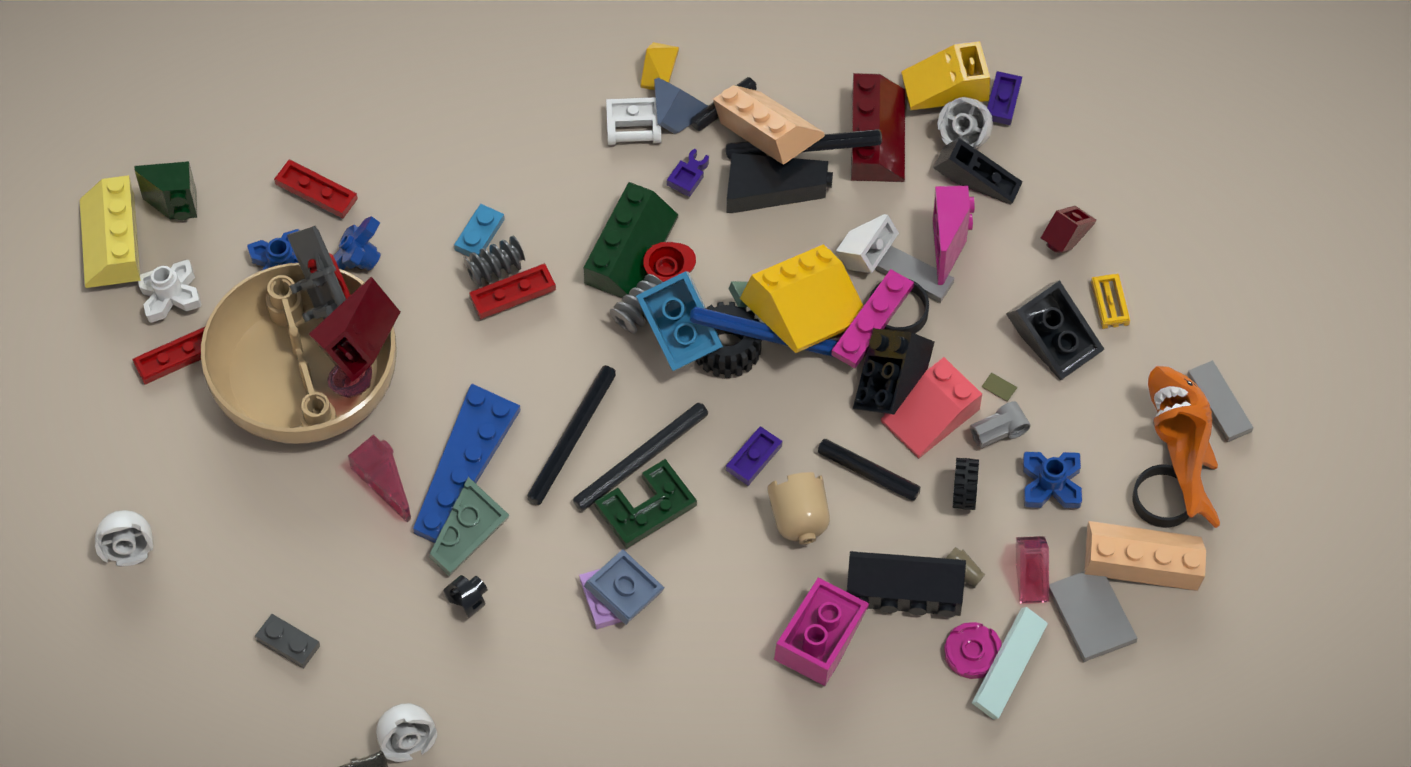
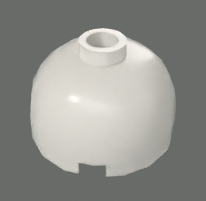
M961 97L947 103L939 114L937 125L943 137L942 140L946 145L957 138H961L975 149H978L991 136L993 121L991 113L984 104L976 99Z
M122 510L108 514L99 523L96 531L95 548L97 555L107 563L108 559L116 561V566H131L143 562L148 558V552L153 550V536L150 524L142 515L133 511Z
M407 703L393 706L381 716L377 724L376 735L379 747L388 760L404 762L412 760L413 758L410 754L421 750L422 755L426 753L435 743L437 730L432 718L422 707Z

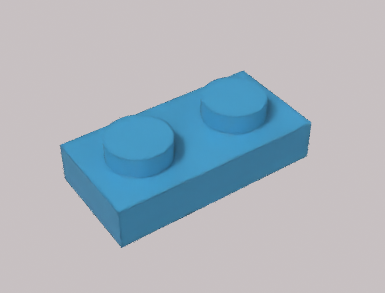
M480 203L455 242V251L466 256H470V253L475 252L479 256L480 249L488 247L504 222V214Z

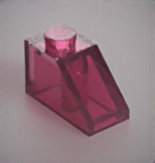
M1045 536L1016 537V570L1020 603L1049 602V546Z

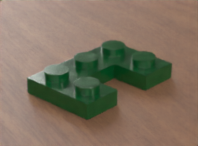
M666 459L642 472V479L655 496L633 508L619 488L614 489L595 501L596 509L626 549L697 506L696 498Z

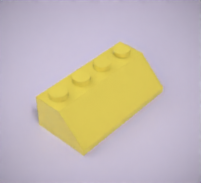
M127 175L101 179L80 198L86 288L141 281L135 197L130 177Z

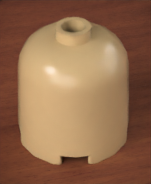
M803 472L788 475V481L779 485L776 480L771 482L767 487L779 533L788 540L799 541V544L815 542L816 537L827 530L830 522L822 475L815 478L814 472Z

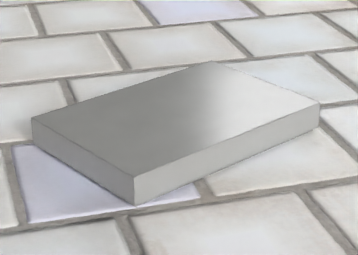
M1084 571L1048 584L1047 589L1083 662L1134 644L1138 638L1107 577L1084 574Z

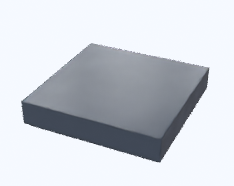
M623 549L587 580L584 585L625 625L660 595L665 588Z

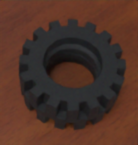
M956 458L953 508L975 510L979 459Z

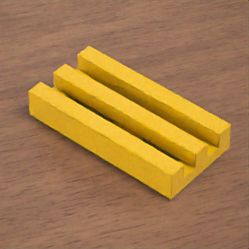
M1119 274L1092 277L1091 285L1102 329L1108 328V325L1119 327V324H1124V326H1128L1130 324V317ZM1110 281H1113L1121 312L1119 317H1117L1109 285ZM1099 283L1103 284V289L1111 318L1107 317Z

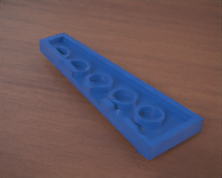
M470 385L415 522L414 534L433 543L436 542L467 478L469 477L475 483L478 482L520 413V405L477 385Z

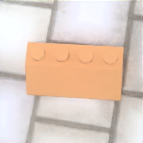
M733 85L713 98L722 125L783 165L825 137L823 131L760 91Z
M1088 521L1084 574L1198 591L1205 578L1206 548L1201 537Z

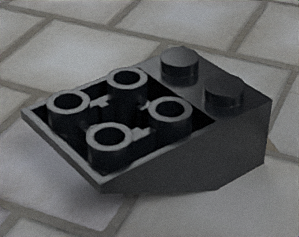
M873 328L853 409L894 415L928 369L935 341L912 332Z

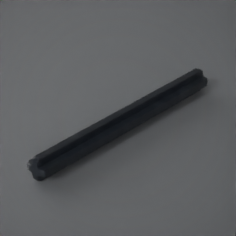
M879 129L825 134V137L803 152L881 145L882 133ZM748 141L726 144L725 151L729 159H731L732 153L768 156V154Z
M607 365L602 366L528 492L529 502L540 505L614 380L616 376L614 368Z
M701 403L693 405L575 496L573 502L576 507L581 511L589 508L596 500L603 497L708 415L706 407Z

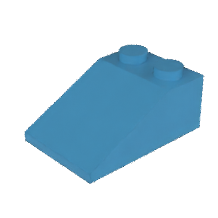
M685 271L636 295L672 371L723 347L715 328L695 324L690 321V312L694 307L704 309L706 307L689 272Z

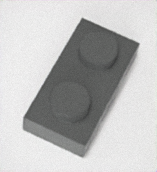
M274 614L269 616L255 635L256 641L303 669L320 647L318 640Z

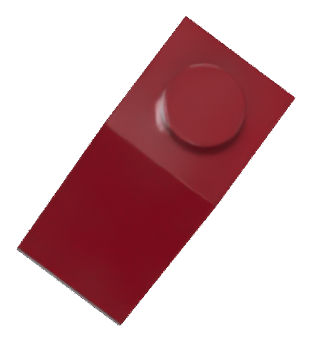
M1075 205L1060 209L1054 213L1040 238L1047 242L1046 246L1057 253L1067 252L1077 245L1097 220Z

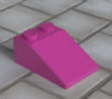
M935 186L932 221L938 285L945 283L967 242L968 230L973 229V216L970 213H974L975 203L974 197H969L968 186Z
M818 577L776 643L774 660L826 686L869 607V603Z

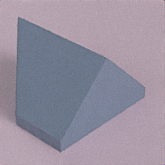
M659 77L654 79L658 125L676 134L691 125V118L708 106Z

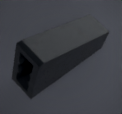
M732 153L726 213L744 212L823 199L826 197V188H832L833 172H828V161L793 158L783 165L771 156Z

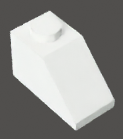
M883 214L849 231L837 248L836 253L846 269L872 273L899 232L890 217Z

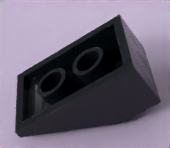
M1060 280L1046 285L1006 313L1019 335L1059 380L1064 379L1105 350Z

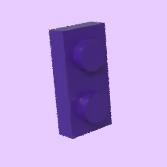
M996 72L987 107L992 115L993 122L1011 125L1023 76Z
M760 426L726 465V471L749 486L780 450L783 441Z

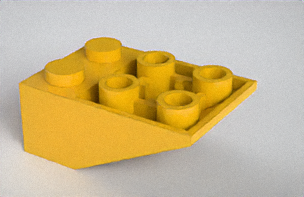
M980 41L954 44L901 71L910 110L942 107L961 97L976 99L979 102L989 101L990 75Z

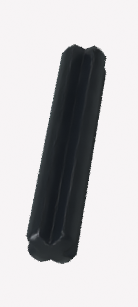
M751 77L745 78L736 85L752 90L757 89V84ZM714 102L691 118V124L697 131H701L719 118Z

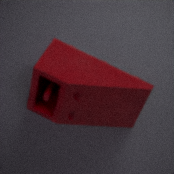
M370 277L313 329L309 335L337 368L354 382L376 360L401 311L377 282Z

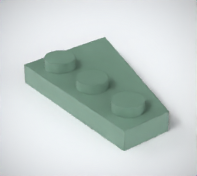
M468 477L429 554V558L450 576L509 518V514Z

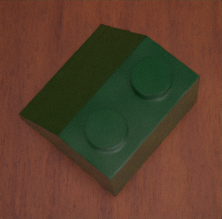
M189 161L134 166L143 200L170 220L197 218V190Z

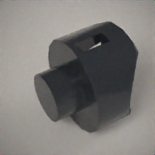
M460 575L443 591L448 601L452 604L463 606L467 617L470 618L485 606L482 595L488 589L478 576L468 580L465 576Z

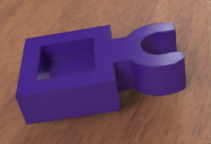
M691 150L689 162L685 163L680 160L668 177L667 186L690 197L704 178L702 170L708 167L709 156L705 155L703 160L697 161L695 160L697 150Z

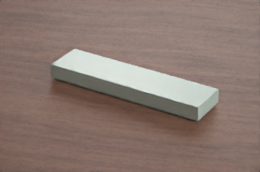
M1023 607L1019 611L972 701V704L993 720L1000 717L1048 624L1028 607Z

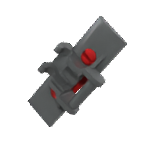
M315 225L287 235L305 276V279L289 287L292 294L300 290H307L314 308L302 314L305 322L313 318L319 319L323 317L325 319L350 296L335 258L328 252L322 236Z

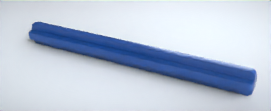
M694 307L690 312V321L692 323L788 346L765 323L700 307ZM826 339L805 350L832 356V349L838 341Z

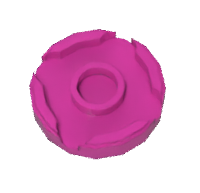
M963 623L955 627L947 637L944 647L945 660L951 670L959 676L969 679L984 678L999 652L1002 642L993 629H988L981 623Z

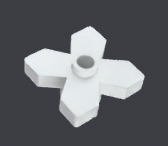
M189 260L175 263L171 268L160 266L153 271L140 274L139 288L143 295L150 296L143 304L146 317L150 323L166 318L173 305L184 311L201 307L202 304L196 287L188 286L195 278L193 267Z

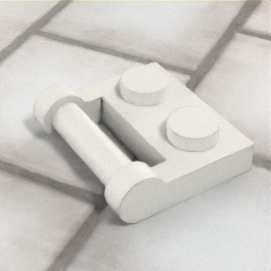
M656 97L606 99L608 145H616V142L634 141L661 143V126L657 122ZM653 126V130L616 132L615 127Z

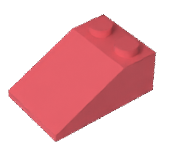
M943 357L924 373L894 415L885 414L881 418V422L915 456L920 458L980 410L982 393Z

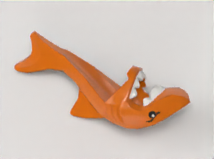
M1156 366L1148 377L1151 401L1158 412L1153 424L1158 436L1167 443L1172 465L1183 492L1187 515L1192 518L1197 514H1201L1217 528L1220 526L1217 512L1204 491L1200 477L1202 464L1214 470L1218 468L1214 452L1209 443L1212 431V412L1209 401L1197 384L1186 375L1170 367Z

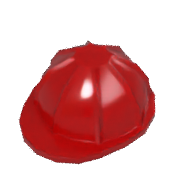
M660 242L647 250L644 256V269L646 273L656 276L662 282L685 271L690 273L696 265L694 251L689 246L681 243Z

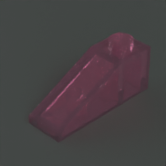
M373 434L348 455L350 468L408 522L411 520V514L394 460V450L387 441H380Z

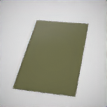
M992 372L982 385L984 389L1007 402L1018 388Z

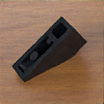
M957 138L943 147L933 167L956 184L968 186L969 189L1008 204L1014 202L1023 182L961 138Z

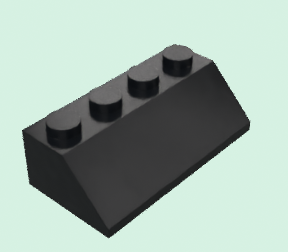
M850 551L846 592L869 603L867 610L878 609L885 613L904 611L910 612L913 615L929 613L938 614L945 618L960 616L963 603L966 560Z

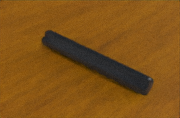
M823 439L818 446L819 454L911 501H915L920 493L921 487L828 439Z

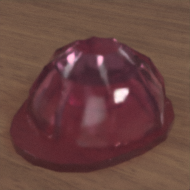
M335 365L327 379L329 388L336 394L347 398L362 395L363 392L370 388L373 371L372 365L354 382Z

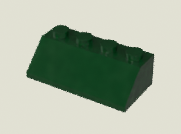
M628 182L583 267L584 284L620 298L629 295L630 290L635 288L640 281H644L647 275L644 269V256L647 250L655 244L666 242L678 219V213L654 191Z

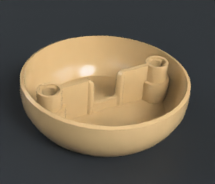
M288 263L259 271L234 286L220 300L211 313L204 329L201 343V361L204 378L210 393L225 415L236 425L253 435L267 440L291 444L323 441L344 433L364 420L385 396L394 375L397 357L396 335L393 326L374 363L354 382L337 368L309 335L324 320L323 317L319 319L313 318L305 322L302 314L314 308L307 290H300L292 294L289 287L305 279L299 263ZM339 269L350 295L365 283L353 274Z

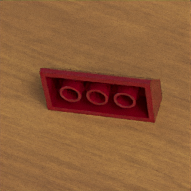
M853 73L852 132L879 129L882 133V144L851 148V181L905 182V89L881 74Z

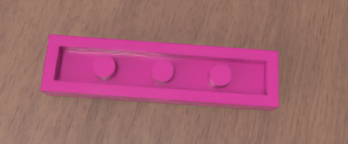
M890 269L832 349V356L855 369L868 351L873 328H885L913 289L914 282Z

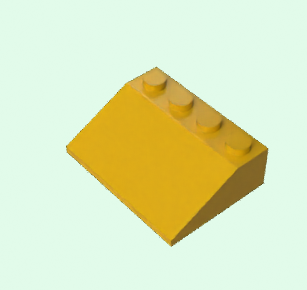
M824 244L751 275L740 297L795 353L846 331L863 308L862 301L842 261Z

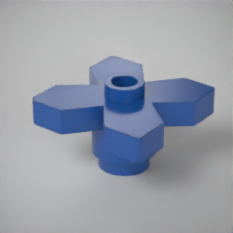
M370 216L364 219L359 227L352 225L345 230L340 240V249L334 255L339 269L344 270L346 267L352 269L357 266L360 269L370 271L377 264L381 253L377 251L376 246L369 242L380 224L374 217Z
M295 229L285 232L281 238L272 239L269 243L260 240L248 244V252L252 263L263 266L262 270L288 263H299L287 235L300 230Z
M1025 452L1023 455V472L1034 479V481L1024 489V506L1041 508L1053 495L1064 508H1080L1082 504V488L1070 480L1080 473V453L1063 452L1059 458L1051 457L1047 459L1041 452Z

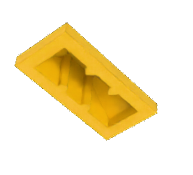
M653 42L646 49L641 88L655 90L654 79L658 77L668 83L670 82L679 47Z

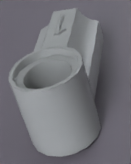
M1011 401L1001 406L994 415L971 424L970 430L977 446L983 448L1005 437L1011 439L1020 437L1030 429L1031 425L1018 403Z

